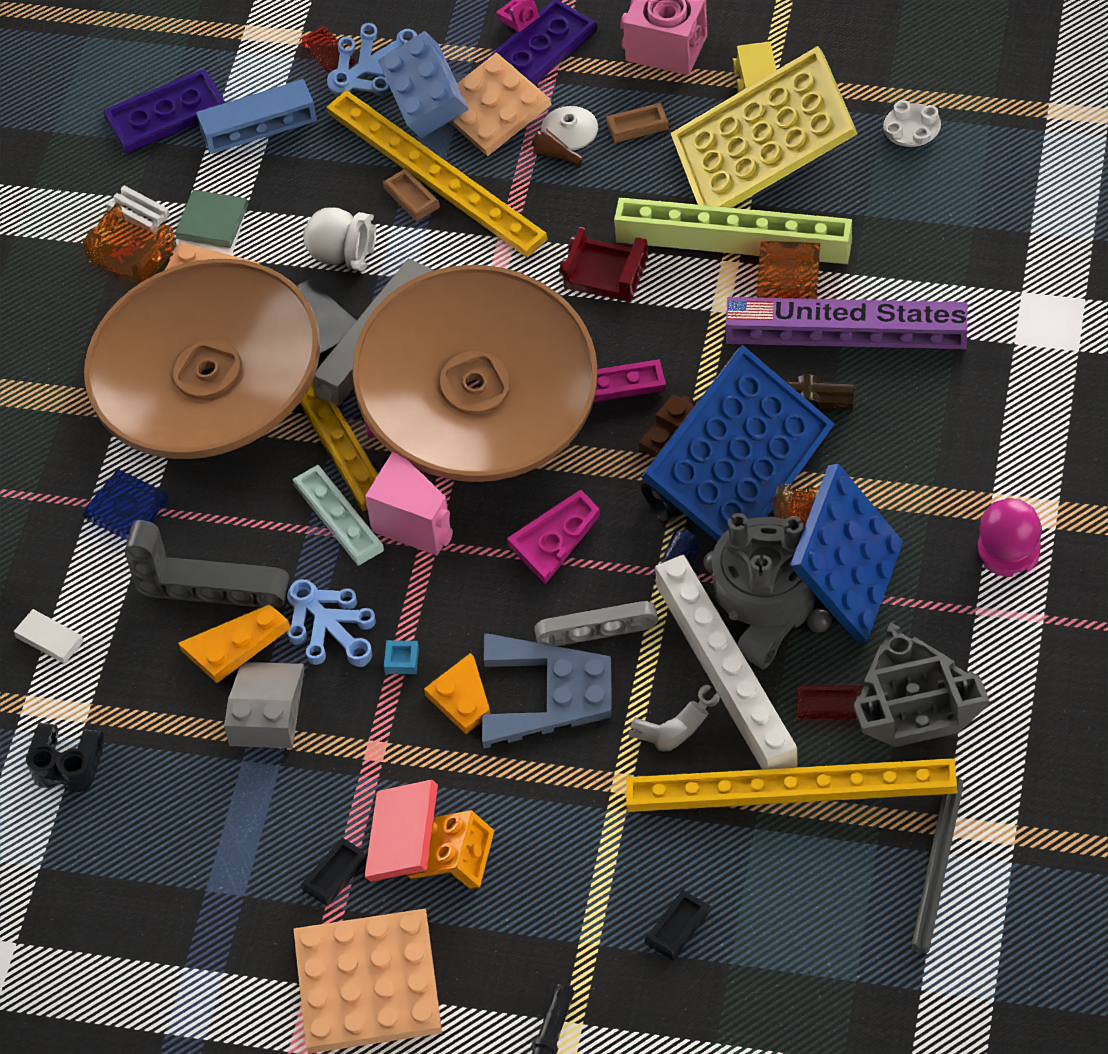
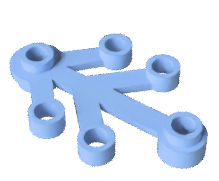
M372 23L363 24L360 30L362 43L358 64L349 69L350 55L354 53L355 41L351 37H342L338 42V51L340 53L338 68L329 73L327 78L328 88L338 96L345 90L351 92L353 89L373 92L378 96L387 94L389 84L378 60L408 42L403 38L408 37L412 39L417 36V33L411 29H404L397 34L394 42L371 55L373 41L377 37V27ZM370 30L373 34L367 35L364 32ZM348 44L351 48L346 49L342 45ZM364 74L378 76L373 81L359 79ZM337 79H344L346 81L341 83ZM383 84L385 87L378 88L376 87V85Z
M301 579L295 581L287 593L288 601L294 607L292 624L290 625L291 629L287 631L289 641L294 645H300L306 641L307 633L304 622L308 610L315 617L311 642L306 648L307 659L311 664L318 665L326 659L323 644L327 629L346 649L348 661L352 665L357 667L367 665L372 659L370 643L363 638L354 639L338 622L357 623L361 629H371L376 623L373 610L369 608L351 610L357 604L356 594L352 589H343L341 591L318 590L308 580ZM346 597L352 598L349 601H343ZM320 603H338L341 609H325ZM363 617H370L367 621L361 620ZM295 632H301V633H302V634L299 635V636H293V634H294ZM316 651L321 652V653H320L319 655H317V656H312V655H311L313 652H316ZM358 654H364L363 656L356 657Z

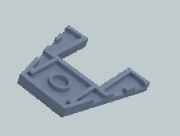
M484 634L485 667L547 665V712L483 714V748H490L492 743L508 740V743L522 740V736L540 731L542 734L554 732V728L568 724L574 727L612 717L611 656L493 634Z

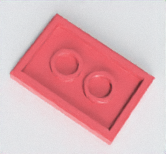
M432 779L377 791L365 870V878L370 882L427 870L438 784Z

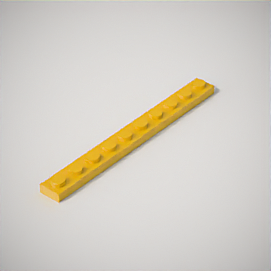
M345 90L326 107L330 116L403 169L406 168L421 182L528 258L548 240L546 232L349 91Z
M955 759L626 777V805L628 812L957 793Z

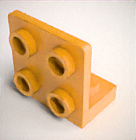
M472 810L434 817L427 870L408 874L407 876L410 879L451 873L469 889L480 887L494 829Z

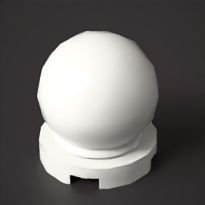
M323 208L315 212L306 224L303 232L305 247L314 259L324 264L340 265L345 262L348 269L363 271L368 266L364 259L367 253L373 254L377 228L376 225L371 224L374 215L359 212L353 217L349 212L340 208Z

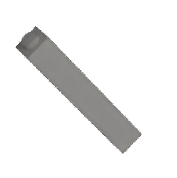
M409 258L405 261L318 367L313 379L315 395L324 401H330L340 406L354 388L353 357L356 343L367 319L375 308L394 290L418 276L433 271L432 268Z

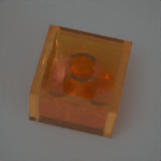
M761 241L757 298L818 299L820 243Z

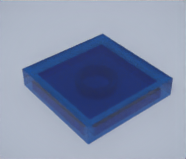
M117 469L82 513L85 520L128 540L132 523L137 520L151 522L169 499L166 492Z

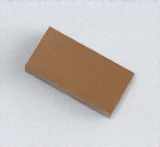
M661 103L606 116L607 125L614 143L669 130V122Z
M406 168L383 181V188L416 222L440 208L439 201Z

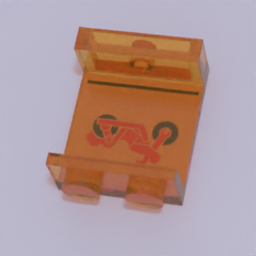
M118 203L103 215L98 225L86 235L83 241L88 261L139 284L152 277L177 247L172 227L162 224L156 233L126 221L121 205Z

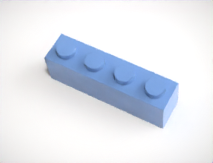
M304 79L196 112L200 131L210 154L317 121L314 102Z

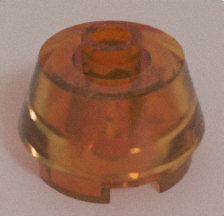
M791 484L778 486L775 497L771 499L774 517L786 519L791 516H797L805 527L819 489L807 486L806 490H791Z

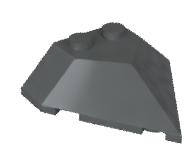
M890 622L886 631V638L883 644H880L865 678L861 695L857 696L854 703V711L862 733L891 746L899 747L959 733L990 705V701L980 676L972 671L966 673L955 666L954 660L916 637L913 639L907 637L900 632V627Z

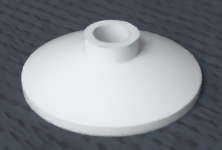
M566 106L550 112L542 122L541 132L547 128L568 149L574 151L586 147L595 139L598 132V123L595 116L588 110L577 106Z

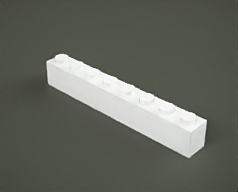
M684 554L656 565L657 589L720 695L761 769L797 768L796 744Z

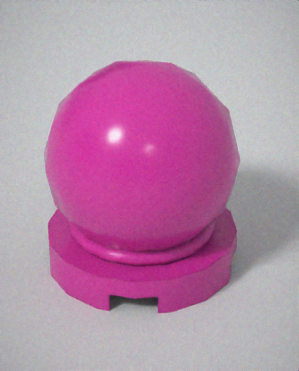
M1014 498L993 502L984 511L979 525L980 536L977 552L984 562V567L996 575L1013 577V573L1022 572L1026 569L1027 572L1031 571L1039 560L1041 551L1040 538L1042 534L1041 522L1034 507L1021 499Z

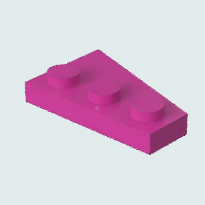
M579 490L508 537V546L546 585L600 517V509L582 490Z

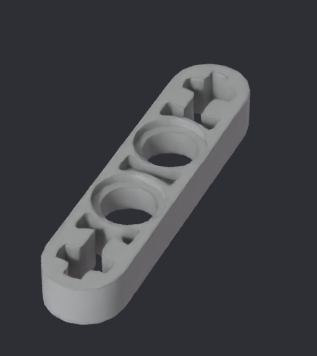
M641 601L547 618L538 622L534 630L537 643L561 646L651 629L658 623L656 607L652 602Z

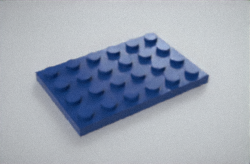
M742 345L727 362L641 478L718 542L721 536L729 530L727 523L733 514H744L747 519L768 517L835 424Z

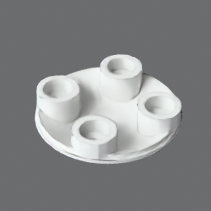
M898 101L895 103L894 109L886 116L883 128L885 135L893 143L905 147H916L930 142L937 136L941 128V120L938 109L935 106Z

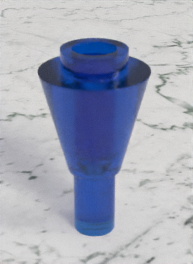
M683 529L682 532L674 530L661 563L683 554L686 559L699 550L696 544L697 538L688 530ZM656 570L651 574V576H652L655 580H656Z

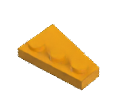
M269 604L181 641L178 645L180 650L218 683L291 629L289 621Z

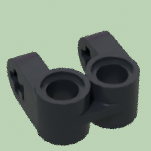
M40 722L36 727L26 755V763L33 782L42 788L63 784L71 792H82L88 789L94 781L102 755L104 733L102 731L85 729L78 748L56 752L58 726L56 724Z

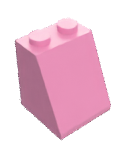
M392 452L365 495L371 530L376 534L438 556L443 545L447 546L453 534V530L450 528V511L447 508L446 496L407 459Z

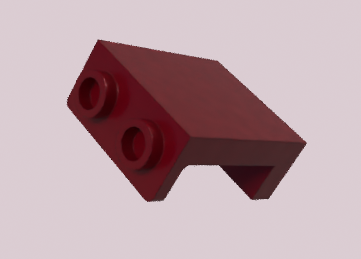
M579 227L576 237L572 236L570 239L567 259L563 258L560 264L559 274L563 276L564 288L632 302L648 261L647 239L636 237L631 248L589 239L586 236V228Z

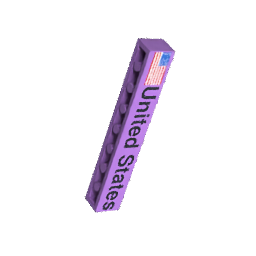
M727 297L726 344L966 349L968 302Z

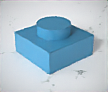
M386 640L385 674H417L418 641Z

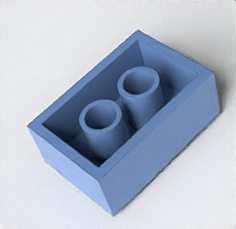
M426 31L378 60L407 126L421 139L469 110L439 44Z

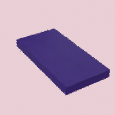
M552 0L539 12L540 17L520 32L517 31L483 62L497 52L531 83L536 85L598 30L597 22L560 0Z
M202 69L104 109L103 114L123 150L127 153L198 124L196 112L226 102L207 71Z

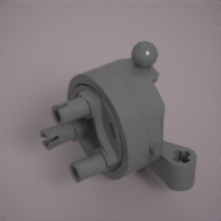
M735 513L728 520L729 530L718 540L714 551L706 554L703 565L709 573L713 574L714 596L717 604L729 614L730 619L750 624L737 643L741 653L747 661L764 670L774 660L783 638L792 627L796 628L807 622L808 627L813 632L822 633L829 629L832 618L827 610L816 608L819 598L790 566L804 530L801 519L797 516H791L786 519L776 517L747 519L744 514Z

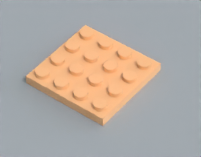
M426 908L294 928L304 1034L308 1054L442 1033Z

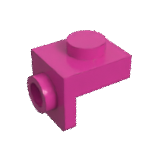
M512 0L496 12L500 22L518 32L540 17L534 0Z

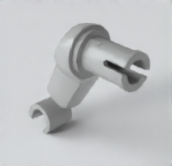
M704 685L699 690L698 696L700 701L698 703L695 701L689 702L675 718L662 723V725L635 717L630 726L633 730L629 731V737L653 743L658 751H671L697 730L709 714L706 707L717 705L720 695L716 693L711 700H705V694L710 690L711 686Z

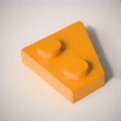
M471 653L424 688L425 696L466 735L483 722V714H490L476 662Z

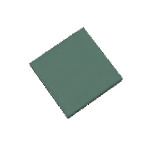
M193 190L175 231L176 239L231 248L248 207L247 198Z

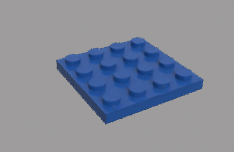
M839 464L828 465L790 566L857 643L867 642L903 540Z

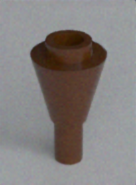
M547 128L542 132L538 131L531 143V146L534 147V154L560 160L564 159L578 167L584 158L582 155L568 149Z

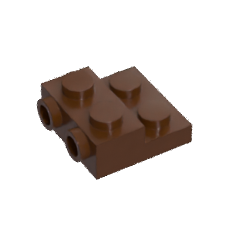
M673 394L656 413V422L639 441V450L656 458L696 405L695 401L686 395L679 398Z

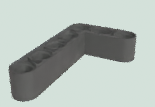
M137 520L132 523L125 547V556L135 589L144 596L261 608L269 604L273 608H280L284 604L290 576L283 569L167 557L158 527L154 523L145 520Z

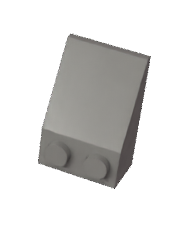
M245 662L239 667L228 698L224 723L229 746L293 748L305 668L304 664Z

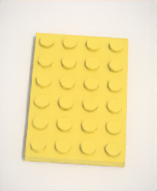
M818 46L671 132L697 204L732 208L858 134L823 51Z

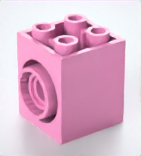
M631 0L628 13L623 14L620 28L624 30L622 48L625 49L626 61L690 75L707 38L706 0Z

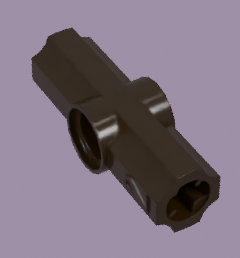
M810 374L801 375L796 381L784 380L819 411L820 409L853 410L854 383L822 382L819 377Z

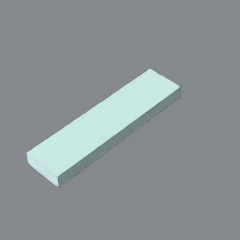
M319 465L292 479L295 488L358 566L384 551L380 540Z

